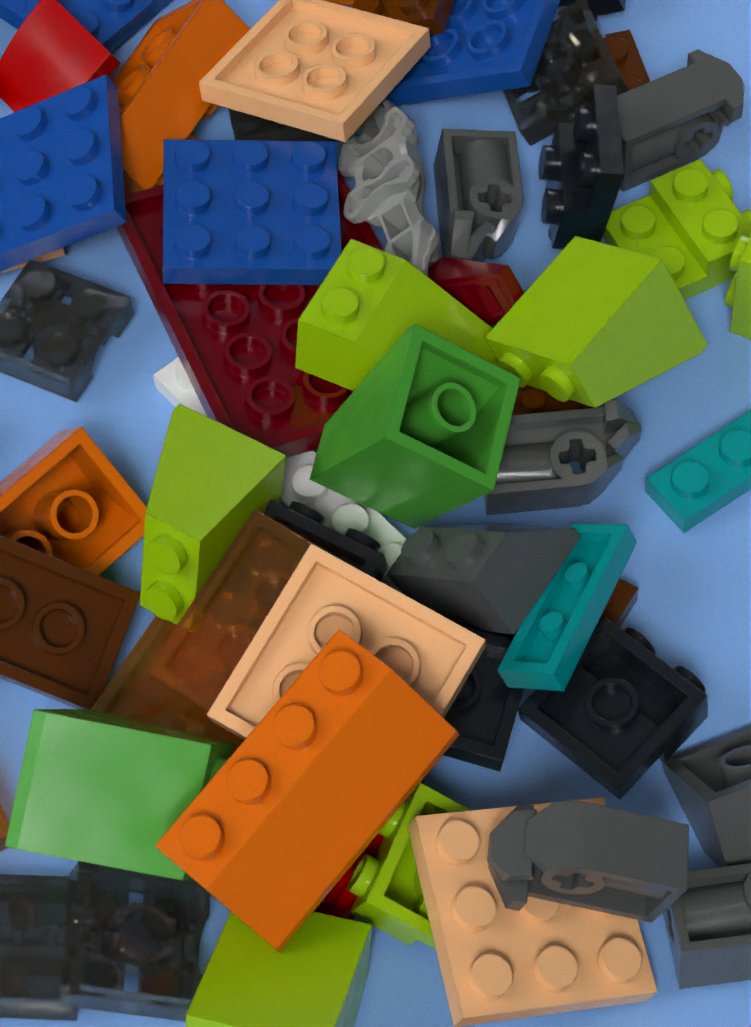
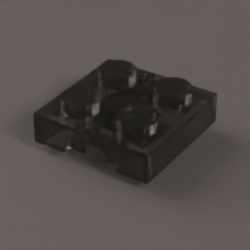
M578 0L558 12L559 19L552 23L531 86L503 90L519 132L530 146L554 134L558 122L574 123L577 108H586L593 84L616 86L617 95L629 91L599 20L587 0ZM600 52L602 56L601 58L590 63L585 67L582 66L591 62L596 57L597 53ZM541 90L540 92L534 94L533 96L521 102L520 96L524 95L527 92L533 93Z
M29 260L0 301V372L77 402L93 378V363L100 345L104 346L111 335L119 338L134 316L131 298L40 262ZM64 296L72 298L70 305L61 303ZM29 348H31L34 354L32 361L23 358Z
M78 861L69 873L60 1005L186 1022V1013L203 977L199 969V946L202 931L210 913V894L193 879L182 881ZM129 892L143 894V902L132 903L129 906ZM125 974L138 976V993L124 991Z

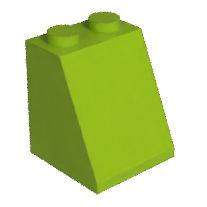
M574 236L485 337L498 359L496 366L521 378L519 387L523 388L528 385L546 391L559 401L566 402L570 399L594 408L701 354L708 346L662 258Z
M182 404L173 409L145 512L140 606L148 609L157 617L169 620L194 633L211 615L210 610L269 501L272 500L281 504L286 462L285 454Z
M313 911L279 953L230 912L186 1013V1027H354L369 972L372 924Z

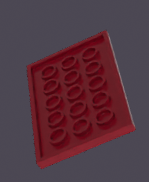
M337 170L341 250H344L350 239H354L384 251L369 223L353 224L344 217V204L348 193L351 191ZM163 185L125 195L126 223L116 226L207 417L285 454L286 458L318 449L324 425L353 393L349 389L295 368L298 319L320 285L163 284Z

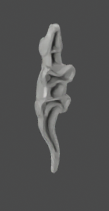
M385 98L362 123L359 137L354 135L343 144L337 170L344 177H355L356 187L347 195L343 213L344 217L353 224L367 222L376 227L381 226L388 240L384 251L407 260L429 277L428 265L439 260L440 235L431 223L424 218L422 203L426 181L422 158L418 148L420 137L415 129V121L401 111L393 102Z

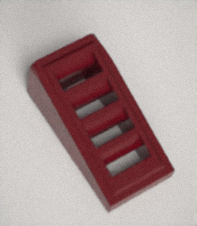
M441 257L428 268V278L488 325H497L524 294L508 265Z

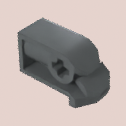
M696 50L688 53L686 67L617 95L624 177L620 186L622 192L705 156L719 142L724 124L728 127L732 122L742 117L745 85L742 78L728 62L703 51Z
M442 129L433 165L442 257L485 262L486 256L490 260L500 257L512 244L523 208L524 198L516 132Z
M610 400L604 403L603 407L512 415L494 491L484 495L486 515L572 508L590 504L608 487L621 470L623 460L640 440L641 424L634 412L619 401ZM568 462H579L580 469L585 472L581 474L573 473V468Z
M553 802L539 813L534 809V805L520 803L489 834L488 869L506 909L520 911L527 903L528 897L652 923L687 891L689 825L589 802Z
M751 863L688 871L687 891L663 912L679 988L685 989L751 980Z

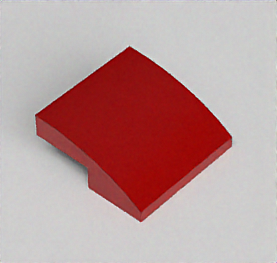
M41 0L24 20L1 57L0 98L14 112H17L105 74L109 77L121 63L57 0Z

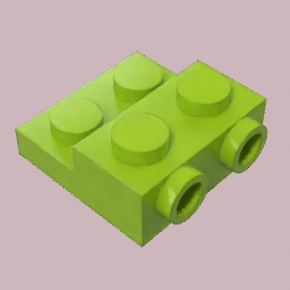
M699 159L650 180L648 196L613 210L602 238L608 245L662 258L685 300L733 279L737 272L729 269L731 257L742 235L751 238V210L747 209L740 212L732 202L733 190L726 174L720 169L710 172L703 161Z
M420 782L378 833L384 836L375 858L365 854L356 866L347 886V891L357 896L350 914L368 924H372V926L407 945H411L419 940L436 950L407 826L415 816L471 810Z

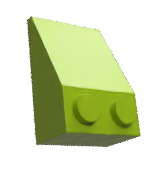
M350 239L298 319L295 368L351 391H354L405 331L414 324L496 365L498 359L485 339L493 329L407 260L354 239Z

